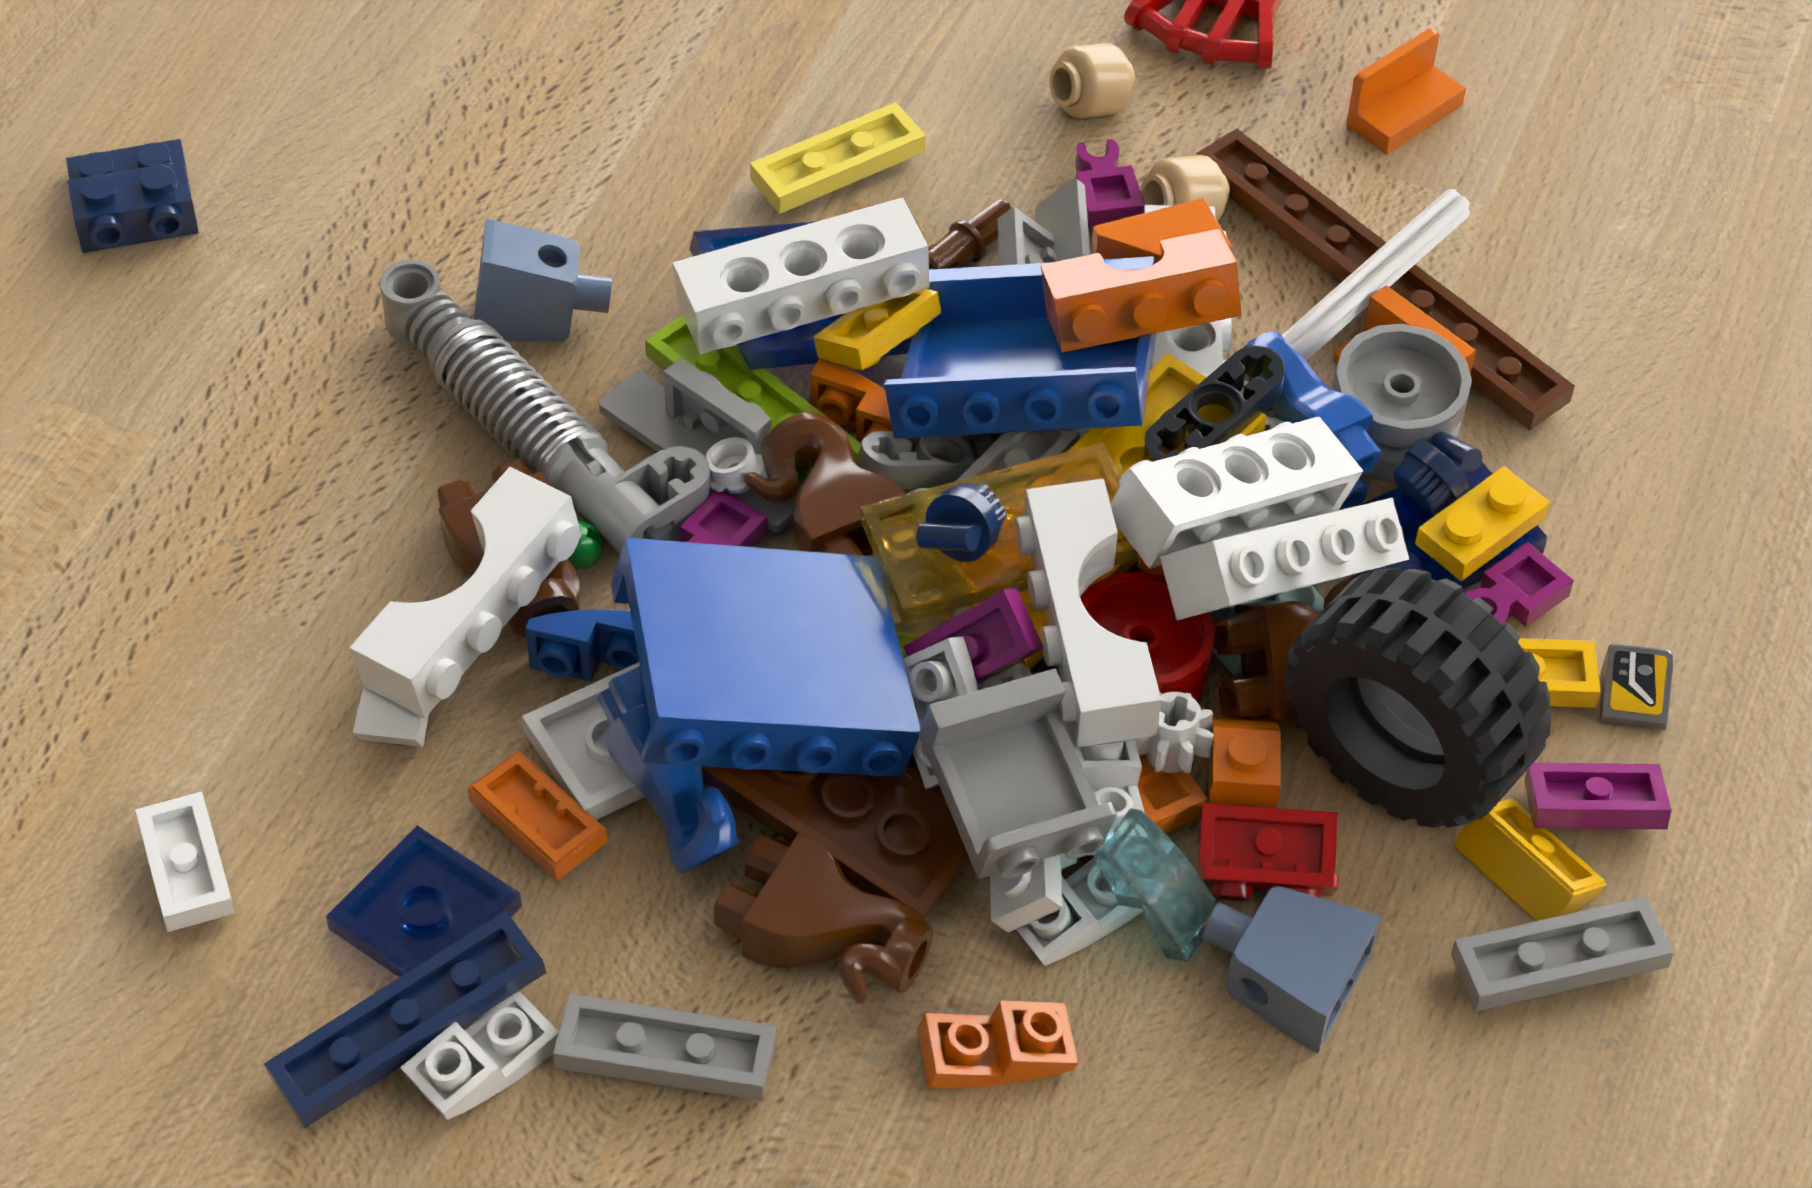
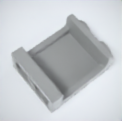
M1056 669L933 703L927 708L918 735L978 879L1001 873L1003 878L1017 877L1036 868L1041 860L1063 853L1068 859L1088 855L1104 844L1117 817L1112 802L1099 805L1058 709L1066 692Z

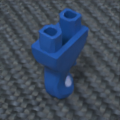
M1271 331L1250 340L1244 347L1253 345L1268 347L1277 352L1285 364L1282 395L1267 411L1275 410L1277 419L1283 422H1291L1292 424L1320 417L1363 470L1362 474L1370 471L1377 464L1381 450L1368 435L1373 414L1359 399L1346 393L1337 392L1323 383L1306 360L1288 344L1282 334ZM1245 374V380L1250 382L1253 378ZM1264 374L1258 376L1267 380V376ZM1361 476L1339 510L1352 508L1361 504L1366 499L1369 486Z
M640 666L611 679L608 683L609 688L601 692L597 697L610 723L609 728L600 738L618 768L647 798L656 811L666 833L671 859L679 873L692 870L738 846L740 841L736 835V825L732 810L718 788L709 786L703 790L702 766L642 763L641 752L651 726Z

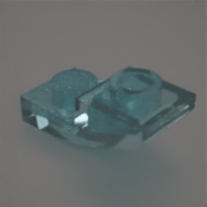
M1130 808L1104 841V844L1096 851L1094 857L1119 905L1142 910L1166 958L1188 962L1204 941L1202 936L1205 926L1217 903L1199 874L1171 839L1141 810Z

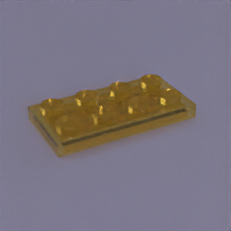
M1104 442L862 506L861 524L902 623L905 624L978 604L1004 589L1017 588L1019 592L1028 590V571H1035V566L1031 555L1020 556L1015 536V517H1022L1025 514L1026 490L1104 478L1111 503L1120 487V476ZM959 483L987 484L989 486L988 491L995 493L994 498L1000 499L999 505H1004L1006 507L1005 512L1007 513V518L1001 526V531L995 545L981 558L972 562L956 561L957 559L951 556L947 557L938 549H922L918 546L916 539L917 529L921 523L925 522L926 511L930 503L945 490L956 487ZM1116 525L1118 533L1114 566L1141 559Z

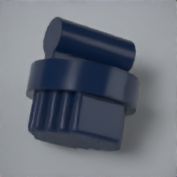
M1444 431L1438 432L1432 437L1430 443L1419 439L1405 452V459L1392 472L1394 483L1398 489L1403 491L1404 495L1409 497L1410 501L1415 503L1416 507L1435 516L1449 502H1455L1469 489V484L1464 475L1467 472H1474L1480 467L1483 459L1482 453L1477 448Z
M959 483L956 487L945 490L930 503L926 511L925 522L921 523L917 529V544L922 549H938L944 555L956 561H975L988 552L997 542L1001 526L1007 518L1006 507L999 505L1000 499L994 498L995 493L988 491L989 486L987 484Z

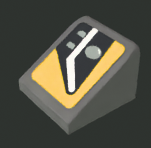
M1617 643L1610 644L1601 669L1600 722L1666 730L1673 673V652L1667 649Z

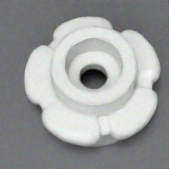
M740 437L726 438L717 442L708 450L705 456L710 467V488L717 492L725 491L728 494L744 493L750 490L744 483L745 474L755 472L761 476L765 469L762 455H756L752 444Z

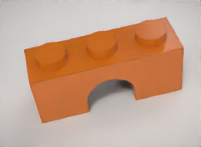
M1215 229L1161 240L1162 259L1152 266L1139 270L1111 268L1105 264L1100 253L1040 265L1047 318L1061 352L1242 316L1237 262L1221 231Z

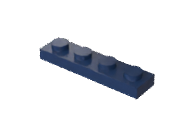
M505 910L268 1060L264 1065L269 1076L306 1128L403 1066L455 1021L461 1027L465 1026L546 974L544 961Z

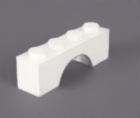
M509 467L471 510L482 550L484 551L481 564L472 577L455 591L434 600L418 603L390 601L349 647L363 686L424 719L440 700L448 698L457 688L461 676L476 658L493 647L500 635L501 629L519 608L528 605L534 599L540 584L560 561L568 559L574 552L581 537V532L570 495Z
M1104 478L1027 489L1025 514L1022 517H1015V536L1020 556L1031 555L1034 571H1028V590L1031 605L1034 611L1044 610L1048 625L1041 627V642L1044 646L1042 650L1047 667L1056 665L1058 667L1060 679L1066 692L1058 711L1063 723L1071 722L1077 748L1156 736L1162 701L1147 643L1117 636L1101 627L1088 614L1080 598L1084 590L1094 580L1114 569L1118 531Z

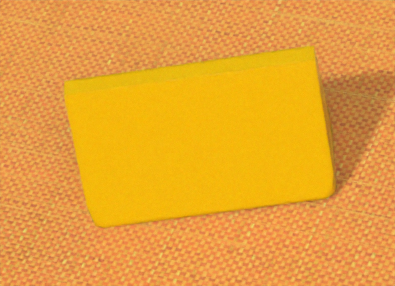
M1513 798L1501 800L1485 817L1473 820L1471 824H1465L1455 838L1454 845L1456 849L1535 921L1575 913L1602 893L1607 886L1604 882L1605 880L1547 828H1534L1531 814Z

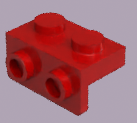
M1202 803L1196 887L1212 888V898L1227 901L1253 900V891L1268 892L1271 888L1277 886L1321 898V895L1332 896L1338 889L1339 875L1335 874L1338 812Z

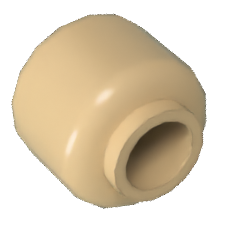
M1111 43L1079 45L1066 49L1061 53L1053 66L1049 78L1050 91L1055 102L1071 117L1081 119L1113 115L1121 111L1130 99L1135 84V72L1124 52Z
M1197 154L1164 158L1155 163L1142 183L1141 194L1145 205L1174 206L1204 198L1208 207H1215V218L1218 222L1224 213L1229 198V184L1217 163L1211 158Z

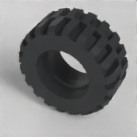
M1401 568L1374 570L1372 573H1363L1354 578L1294 640V645L1289 649L1286 660L1285 690L1287 700L1294 702L1292 716L1297 727L1305 729L1309 736L1307 744L1317 757L1323 756L1332 766L1330 772L1342 783L1345 781L1349 782L1359 790V797L1371 805L1379 803L1388 808V814L1404 821L1415 818L1420 826L1434 828L1445 825L1448 828L1471 824L1473 820L1485 817L1540 756L1546 747V739L1550 736L1551 730L1550 695L1547 683L1538 679L1540 666L1532 652H1525L1518 643L1520 635L1508 622L1503 625L1491 614L1493 608L1479 597L1473 600L1463 594L1462 586L1448 579L1435 581L1431 579L1430 572L1410 569L1402 572Z

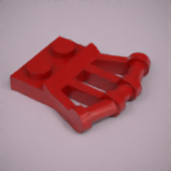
M1133 0L1125 11L1124 22L1136 31L1145 29L1165 43L1167 51L1179 55L1184 50L1202 56V62L1214 66L1219 61L1256 63L1257 69H1271L1273 58V22L1283 0H1187L1174 22L1158 11L1175 0ZM1208 3L1224 8L1209 35L1193 30ZM1243 14L1257 18V41L1229 39Z

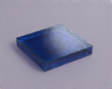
M417 825L326 915V920L330 931L398 977H401L505 910L512 917L522 907V901L519 891Z

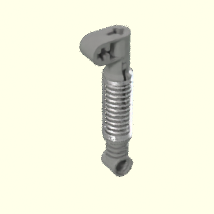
M403 260L392 264L383 272L380 278V290L385 326L390 336L399 342L412 344L416 349L420 350L425 358L429 359L430 371L441 387L445 388L449 395L455 397L456 402L463 405L465 411L471 413L472 418L478 421L480 426L486 429L490 436L495 438L497 444L504 447L505 452L512 455L513 460H522L533 474L535 473L534 471L536 473L542 472L549 486L570 495L574 509L601 533V536L619 555H621L626 538L676 542L680 540V526L711 495L709 462L702 453L694 448L685 446L668 447L629 470L624 471L608 455L609 448L601 434L591 424L587 423L584 417L579 415L576 409L570 406L568 401L552 388L551 384L544 381L543 376L536 373L535 368L528 365L527 360L520 357L519 353L512 349L511 345L504 341L503 337L494 328L482 320L470 319L469 315L452 301L441 289L440 276L433 266L419 260Z

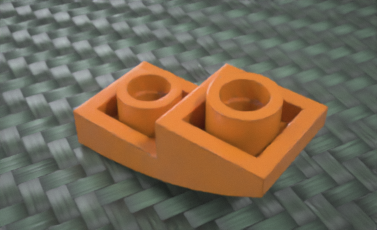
M819 358L810 373V404L836 424L855 429L856 440L861 444L863 438L869 433L892 431L885 389L848 368Z
M1000 1000L991 1016L925 1013L917 1027L928 1089L977 1088L1026 1082L1073 1071L1078 1064L1065 1003Z

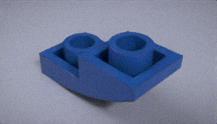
M592 609L552 613L530 618L525 628L530 668L541 670L554 677H572L591 682L599 662L611 664L621 670L639 662L630 611Z

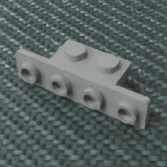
M1076 178L1069 181L1036 206V222L1015 207L997 219L1000 266L1051 263L1090 255L1085 185Z
M679 358L663 371L664 386L642 371H636L599 401V410L602 415L656 452L668 447L685 446L694 448L706 456L708 450L717 442L726 438L740 437L752 444L756 455H762L761 444L772 430V419L767 416L761 407L753 402L744 401L723 387L715 376L705 371L701 372L682 358ZM764 469V472L761 476L767 481H770L766 474V470ZM798 478V490L794 496L780 503L767 501L751 489L741 494L730 495L767 515L768 529L778 533L794 521V502L804 481Z

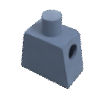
M485 219L474 320H482L503 337L504 341H564L569 338L573 309L608 313L612 278L578 274L580 245L574 239Z
M1277 886L1268 891L1254 917L1219 902L1207 921L1202 940L1233 954L1230 960L1226 991L1232 998L1307 1048L1319 1053L1372 956L1381 917L1367 911Z

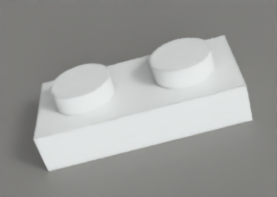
M198 792L135 809L167 932L235 914L203 793Z

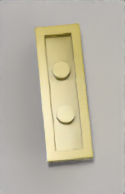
M895 102L751 162L750 180L776 211L781 214L924 153L926 135Z

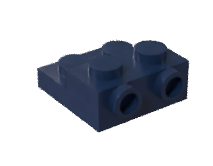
M181 139L153 142L145 145L93 152L66 158L73 217L82 253L199 233Z

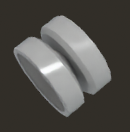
M1407 324L1376 326L1356 335L1341 351L1332 389L1359 399L1373 414L1368 435L1381 450L1377 464L1370 471L1364 473L1366 476L1394 482L1393 470L1405 459V452L1417 440L1422 439L1430 443L1432 437L1441 431L1458 438L1472 383L1466 359L1450 341L1429 329Z

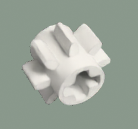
M1160 692L1162 701L1157 735L1135 739L1139 755H1146L1148 762L1154 767L1156 772L1176 773L1184 771L1185 773H1190L1195 755L1210 758L1214 738V734L1210 732L1213 712L1212 710H1201L1199 704L1191 697L1190 693L1167 692L1162 694Z

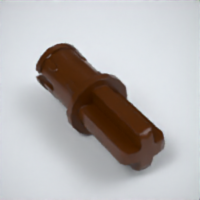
M998 199L968 222L957 220L949 227V233L928 247L929 270L961 268L971 261L974 263L981 261L986 255V247L998 239L997 219L1011 209L1010 203L1004 199Z

